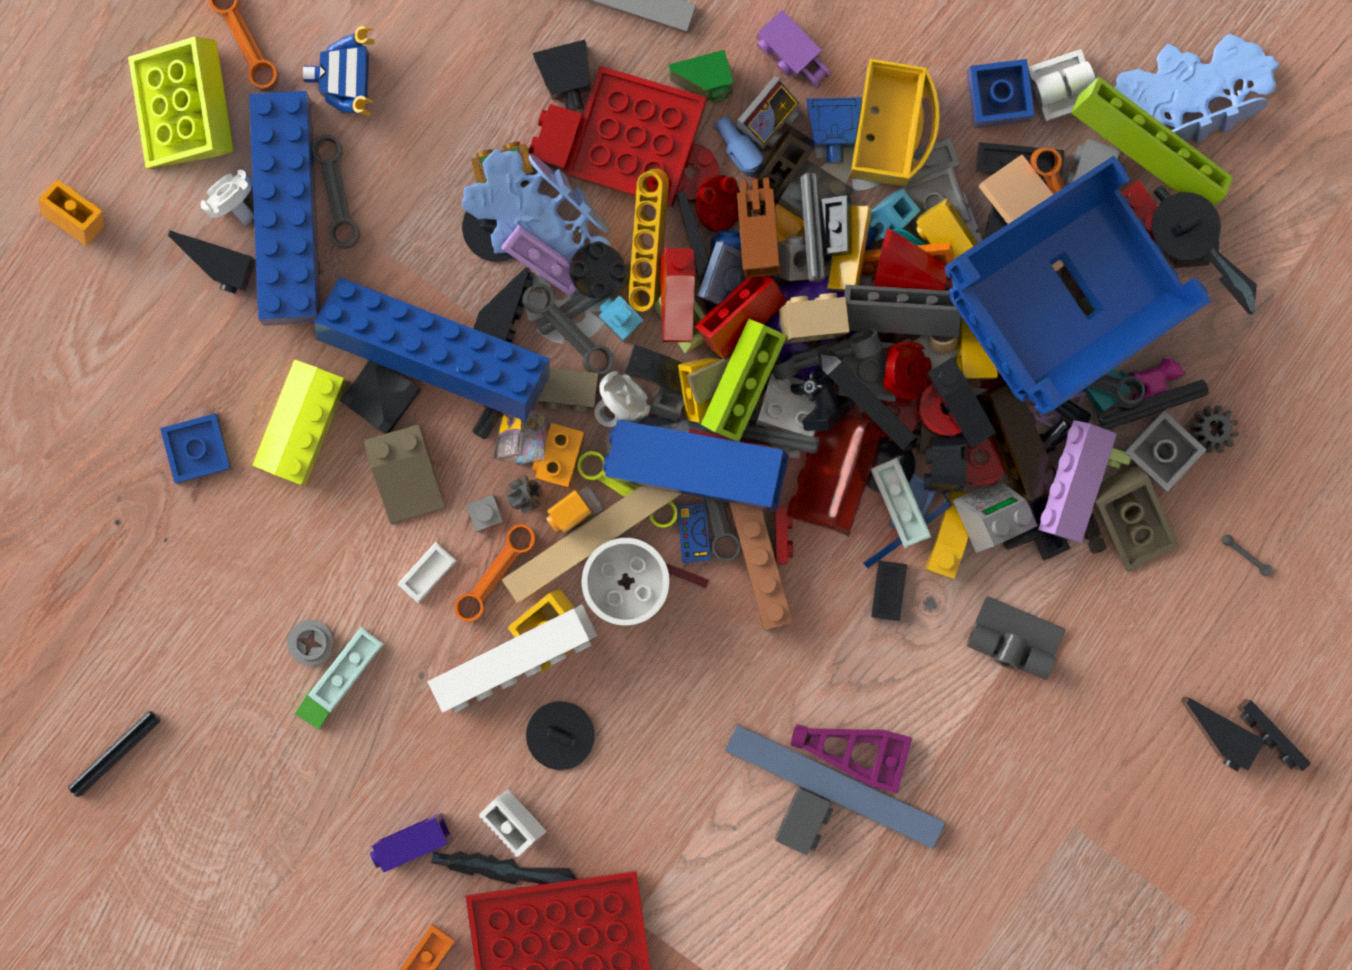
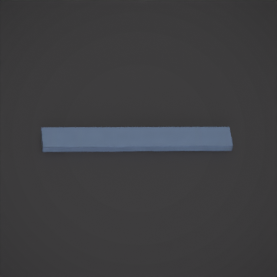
M738 724L725 751L930 848H934L944 827V821Z

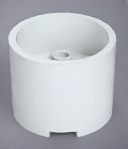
M618 538L599 546L588 558L582 573V590L587 604L600 618L616 625H635L648 620L662 607L669 591V572L661 555L649 544L633 538ZM628 573V576L630 578L634 577L635 583L630 584L629 590H625L624 586H619L618 580L623 579L622 574Z

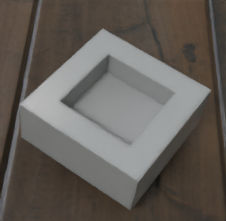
M494 495L466 505L476 532L504 522Z

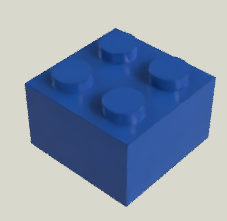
M1027 59L969 67L966 74L973 128L1031 121L1034 117V108Z

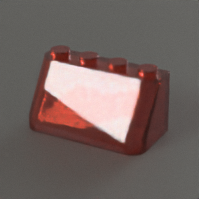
M846 414L830 431H816L814 437L820 440L819 449L816 453L806 452L807 461L797 478L799 486L796 495L789 502L788 510L791 512L793 519L849 537L883 430L874 421Z

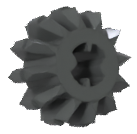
M1221 405L1216 406L1214 412L1210 406L1204 407V414L1199 411L1194 414L1199 422H1190L1189 424L1191 428L1197 429V432L1190 435L1194 438L1199 437L1200 440L1198 442L1202 446L1206 444V453H1212L1214 447L1218 453L1224 452V445L1228 447L1234 445L1229 436L1237 437L1239 435V432L1231 430L1232 426L1238 425V420L1229 422L1228 419L1232 416V411L1228 410L1222 415L1223 409ZM1209 424H1217L1218 427L1216 431L1219 434L1211 435L1209 432L1212 430L1211 426H1209Z

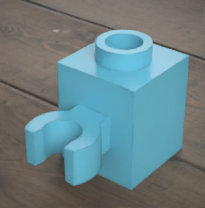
M901 189L886 196L872 210V220H870L869 229L874 226L878 227L879 234L874 239L879 241L885 238L887 229L904 228L921 210L905 190Z
M620 295L615 300L610 297L599 308L602 311L599 319L622 342L643 323V319Z

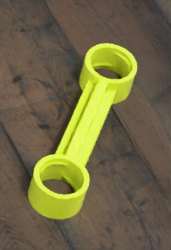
M589 451L579 458L578 470L585 479L599 480L623 497L639 488L634 484L609 479L605 476L603 468L595 476L585 474L582 469V463L587 456H597L602 461V464H604L605 459L600 453ZM673 502L668 503L674 511L673 518L669 523L660 524L654 519L653 514L649 516L655 526L667 528L675 523L678 512Z

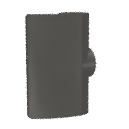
M986 597L966 646L994 658L997 664L1012 670L1021 669L1047 680L1055 664L1056 657L1054 655L1065 633V629L994 598Z

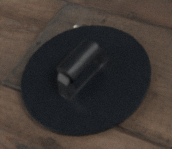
M1181 192L1167 197L1156 208L1152 218V233L1157 245L1167 255L1179 260H1195L1203 257L1214 248L1221 232V222L1217 210L1206 198L1195 193Z
M466 211L462 223V232L469 249L478 257L488 261L499 262L513 258L507 252L496 254L494 252L491 234L497 227V220H478Z
M564 701L551 702L539 708L531 717L526 730V741L532 756L542 765L556 770L570 769L582 763L590 754L595 739L594 727L587 713L577 705Z

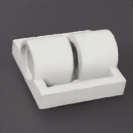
M1082 49L1028 67L1030 82L1044 122L1072 114V109L1079 94L1095 80L1092 67L1085 60Z
M771 372L758 409L759 414L756 425L813 437L814 431H805L802 420L816 407L815 401H809V395H795L790 391L791 384H804L805 381L794 377L777 380Z

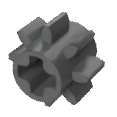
M528 476L509 483L512 490L508 492L507 499L514 509H521L522 514L541 506L538 500L542 497V488L537 481L529 480Z

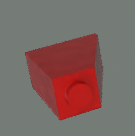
M886 230L874 286L949 291L952 279H948L946 276L945 263L895 231Z

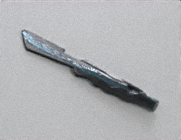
M1162 185L1153 192L1161 202L1171 196ZM1218 240L1214 248L1201 257L1203 261H1210L1222 274L1219 281L1244 310L1252 315L1255 311L1257 284L1219 253Z
M462 851L453 854L433 852L431 861L432 864L444 865L456 872L471 876L474 873L482 874L489 879L515 884L519 880L545 884L577 879L570 868L519 867L513 858L498 860L492 854L486 857L479 852L470 855Z

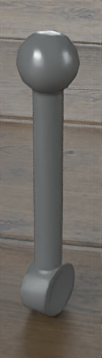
M1231 535L1223 536L1222 543L1226 546L1230 545L1257 566L1261 575L1268 576L1271 574L1272 568L1270 565H1263L1236 544Z

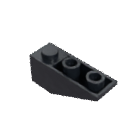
M525 267L479 311L473 329L513 344L516 331L512 330L515 319H521L525 308L524 304L521 303L523 294L526 289L532 286L534 277L530 276V268Z

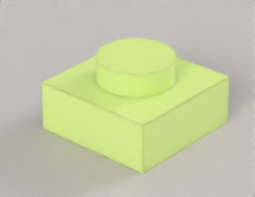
M1112 448L1107 466L1120 469L1121 465H1129L1131 458L1124 451Z

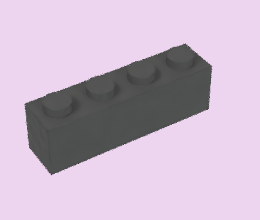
M845 285L844 297L846 298L849 330L851 331L874 328L877 332L959 337L961 314L950 300L949 291Z

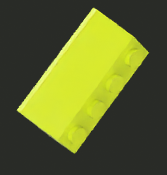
M294 360L253 466L299 485L306 486L348 380Z

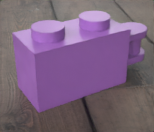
M783 10L757 33L758 47L767 56L772 54L779 61L777 66L787 77L791 74L797 79L802 74L815 88H818L820 86L819 82L825 76L830 77L832 75L830 70L818 59L822 50ZM813 63L817 69L811 74L807 68Z

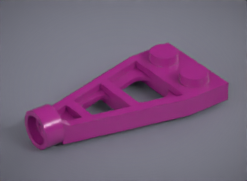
M796 724L790 746L809 751L869 786L898 793L912 737L881 729L808 728L807 726ZM808 733L810 735V741L805 744L804 742L806 739V735ZM828 737L847 740L848 743L843 757L834 756L824 750V744ZM857 743H875L878 746L877 756L872 768L866 769L852 760L853 747Z

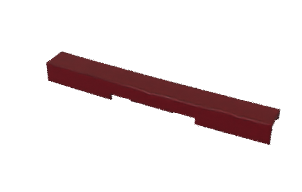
M666 563L669 574L702 587H707L708 579Z

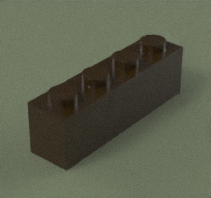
M1002 382L976 395L996 432L992 435L1012 489L1026 500H1034L1049 492L1051 485L1054 483L1056 471L1050 464L1046 454V445L1039 436L1035 417L1030 412L1027 402L1018 399L1006 382Z

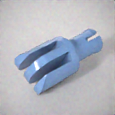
M724 116L714 124V127L728 144L726 147L727 154L744 175L750 177L757 175L763 165L762 153L748 135L740 134L729 116Z

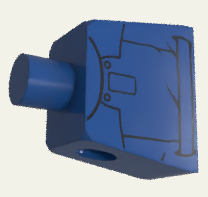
M861 97L807 99V110L814 147L826 148V163H844L843 147L855 146Z

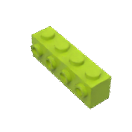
M748 318L701 425L732 440L740 441L787 335Z

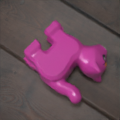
M1172 357L1163 358L1158 367L1149 368L1142 372H1129L1130 376L1139 378L1145 386V395L1142 400L1168 391L1166 380H1175L1186 374V372L1182 371L1181 365L1174 361ZM1139 393L1133 394V400L1138 398Z

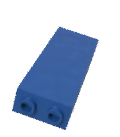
M617 420L616 427L611 429L609 441L612 445L610 454L605 457L603 470L605 476L613 481L777 511L789 458V454L784 450Z

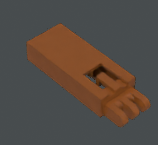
M769 177L763 178L764 188H759L758 179H752L751 190H748L747 181L741 180V193H737L744 276L745 278L781 274L775 196L773 189H770ZM760 205H764V215L752 217L751 206H753V213L756 214L761 213Z

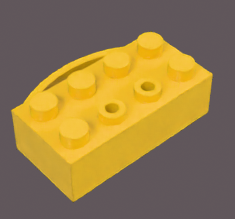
M875 59L869 60L849 178L906 187L922 169L936 141L940 118L937 92L927 68ZM928 99L932 112L930 139L922 158L915 160L913 155L921 140L924 125L922 100ZM876 109L878 113L873 114L871 113V110ZM871 136L874 140L870 142L866 137Z

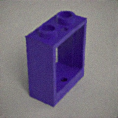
M439 813L378 840L372 845L374 851L370 852L375 867H381L384 873L447 845L453 838L442 813Z

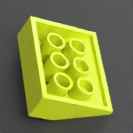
M192 37L128 57L146 168L150 169L209 159L234 152L216 40Z

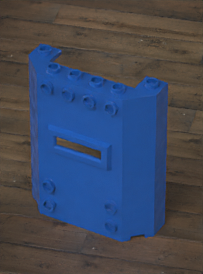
M1115 156L1107 159L945 266L946 276L952 278L953 288L949 290L950 300L1014 395L1023 402L1027 399L1034 402L1036 410L1044 415L1069 400L1212 301L1208 296L1207 289L1196 277L1182 285L1178 279L1177 272L1174 268L1170 267L1162 255L1161 248L1153 242L1146 231L1144 223L1137 218L1131 209L1128 199L1118 190L1130 178L1126 174L1125 167L1117 161ZM1058 260L1062 261L1095 310L1087 317L1052 266Z

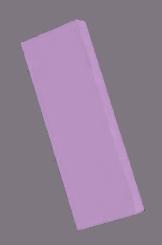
M518 224L501 246L502 249L571 297L576 290L569 274L571 261Z

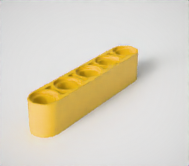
M652 169L641 174L637 181L629 303L633 309L640 312L647 311L655 306L661 293L659 260L664 251L669 180L666 173L660 169ZM649 176H653L658 180L659 186L657 190H652L648 186L647 180ZM647 205H652L656 209L655 219H651L646 215L645 208ZM645 233L650 234L654 238L653 247L645 245L643 241ZM642 262H647L651 265V275H646L642 272ZM640 290H644L649 294V303L646 304L640 300Z

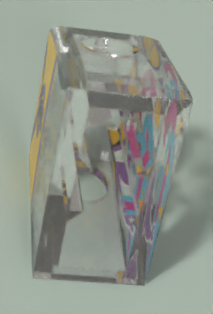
M535 405L526 421L504 413L493 459L516 465L544 460L547 418L543 414L534 412Z

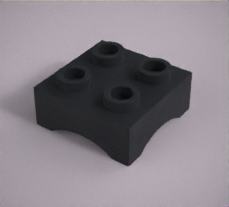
M369 360L339 401L381 432L387 434L392 431L421 389L397 371Z

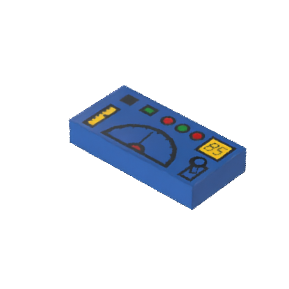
M705 503L677 506L682 563L711 560Z

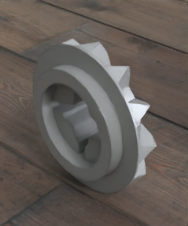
M317 620L302 621L296 624L289 633L287 640L289 653L300 664L307 666L320 664L328 658L333 650V636L328 627ZM313 631H315V641L319 642L322 647H312L307 655V645L303 641H299V638H310Z

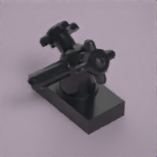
M822 368L817 369L816 373H810L809 379L804 384L790 385V391L793 394L809 395V401H815L816 407L802 420L805 431H830L856 406V403L850 397L836 395L832 384L834 381ZM816 375L821 376V378L816 380Z

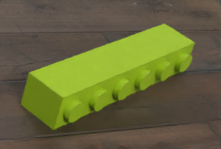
M1098 77L1079 94L1071 113L1104 139L1123 151L1124 154L1143 166L1147 171L1166 183L1170 188L1178 193L1190 192L1201 195L1211 202L1213 206L1227 196L1233 179L1230 174L1102 78Z

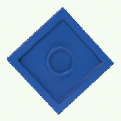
M216 413L160 428L174 483L177 484L232 469Z

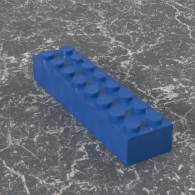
M307 91L249 94L258 320L264 326L314 323L321 309L314 155L312 152L311 99Z
M339 277L314 320L316 340L523 421L527 420L549 378L550 358L341 277Z

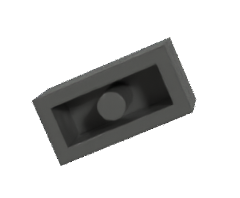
M798 786L775 836V841L805 855H808L809 850L815 851L821 835L817 834L822 823L827 825L833 809L829 808L830 800Z

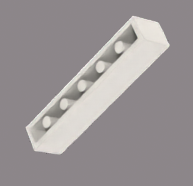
M580 605L427 682L442 713L451 708L456 713L470 706L467 700L475 696L480 701L494 694L492 688L498 685L505 689L517 683L516 676L522 673L529 677L541 671L540 664L548 660L553 665L567 658L564 652L574 648L575 652L578 653L592 646L589 640L598 635L583 605Z

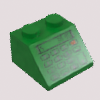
M725 49L669 64V78L671 82L691 93L707 97L708 100L712 99V103L724 101L729 98L728 94L733 93L734 82Z

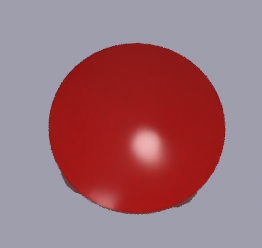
M713 175L706 179L698 190L696 196L697 216L702 225L710 231L728 230L739 220L737 193H740L734 177Z

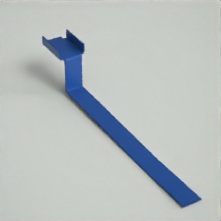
M942 492L947 501L924 518L926 524H929L952 506L945 495L948 492ZM900 537L863 564L869 568L903 544Z

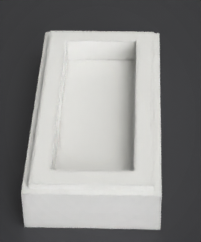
M435 542L397 585L417 603H420L455 565L457 560Z

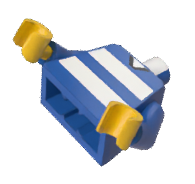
M360 26L356 29L355 33L347 35L329 45L326 51L320 52V66L304 65L303 81L306 83H319V93L325 97L326 103L341 113H360L365 116H370L371 112L364 110L365 105L373 103V100L368 99L369 50L366 46H362L363 44L373 45L375 43V39L367 38V33L373 31L371 27Z

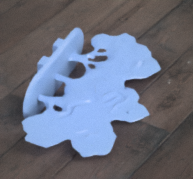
M1232 34L1226 35L1216 45L1210 64H1202L1198 55L1190 52L1181 53L1177 47L1167 43L1156 58L1159 68L1156 74L1145 72L1141 69L1123 72L1118 75L1116 79L1117 84L1114 88L1163 125L1175 127L1171 131L1184 141L1195 139V142L1199 143L1207 140L1210 132L1221 129L1222 133L1229 132L1234 129L1237 122L1248 119L1266 108L1269 104L1266 98H1254L1245 102L1243 100L1250 91L1265 95L1274 92L1277 85L1274 79V72L1280 63L1273 56H1265L1261 46L1253 42H1245L1242 38ZM1242 79L1244 81L1243 91H1237L1239 95L1236 96L1234 85L1237 80ZM1253 81L1254 86L1249 89L1248 83ZM1223 89H1229L1231 95H1226ZM1216 97H1226L1233 104L1229 108L1212 114L1208 108L1209 101ZM1165 112H1169L1172 119H1166L1164 116ZM1184 113H1203L1204 117L1182 125Z
M495 149L483 162L487 182L485 184L475 183L464 188V198L462 199L464 210L475 216L478 220H497V227L491 234L495 254L506 253L501 246L518 224L570 261L576 251L585 246V239L587 237L591 243L600 241L611 247V242L607 238L602 236L593 237L589 234L588 221H591L605 233H610L611 229L600 214L590 206L587 194L579 187L574 191L569 185L567 176L559 168L553 172L533 154L529 155V160L538 173L536 175H526L522 169V158L517 151L502 153L499 149ZM543 178L560 193L556 198H550L538 192ZM524 180L530 182L527 186L521 187V183ZM565 199L581 212L580 217L576 221H565L558 215L557 206ZM573 224L571 230L565 229L566 225ZM577 227H581L578 232L582 234L579 244L573 241V233Z

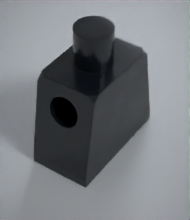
M585 39L534 52L535 63L552 100L564 98L566 109L572 111L582 109L583 103L580 93L591 90Z

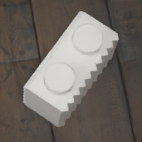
M509 790L496 797L479 814V817L483 818V822L487 823V827H491V831H495V835H499V839L503 840V844H507V848H511V852L515 853V857H519L531 848L547 832Z

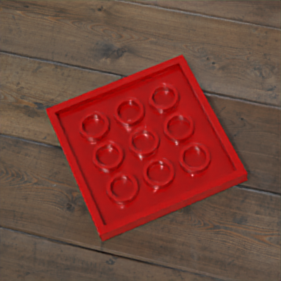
M599 66L564 174L636 197L637 181L641 174L652 169H660L668 176L667 206L673 208L708 101L707 97ZM649 176L647 180L648 186L652 190H657L659 186L658 180L653 176Z

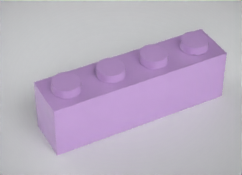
M1073 421L1072 427L1068 432L1063 455L1059 460L1054 483L1050 487V495L1045 510L1041 515V523L1038 530L1082 544L1117 433L1090 423Z

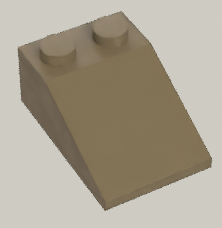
M418 424L363 440L390 524L445 509L421 425Z
M1138 465L1101 482L1094 508L1127 572L1178 547V543L1150 478Z

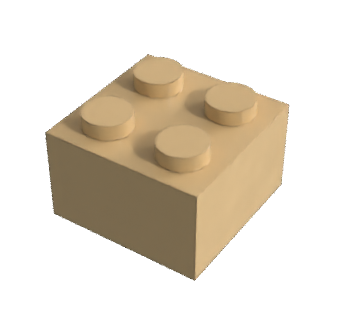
M837 293L819 295V298L808 301V296L790 298L791 301H786V305L779 309L781 332L787 335L784 344L836 339L849 333L846 298H837Z

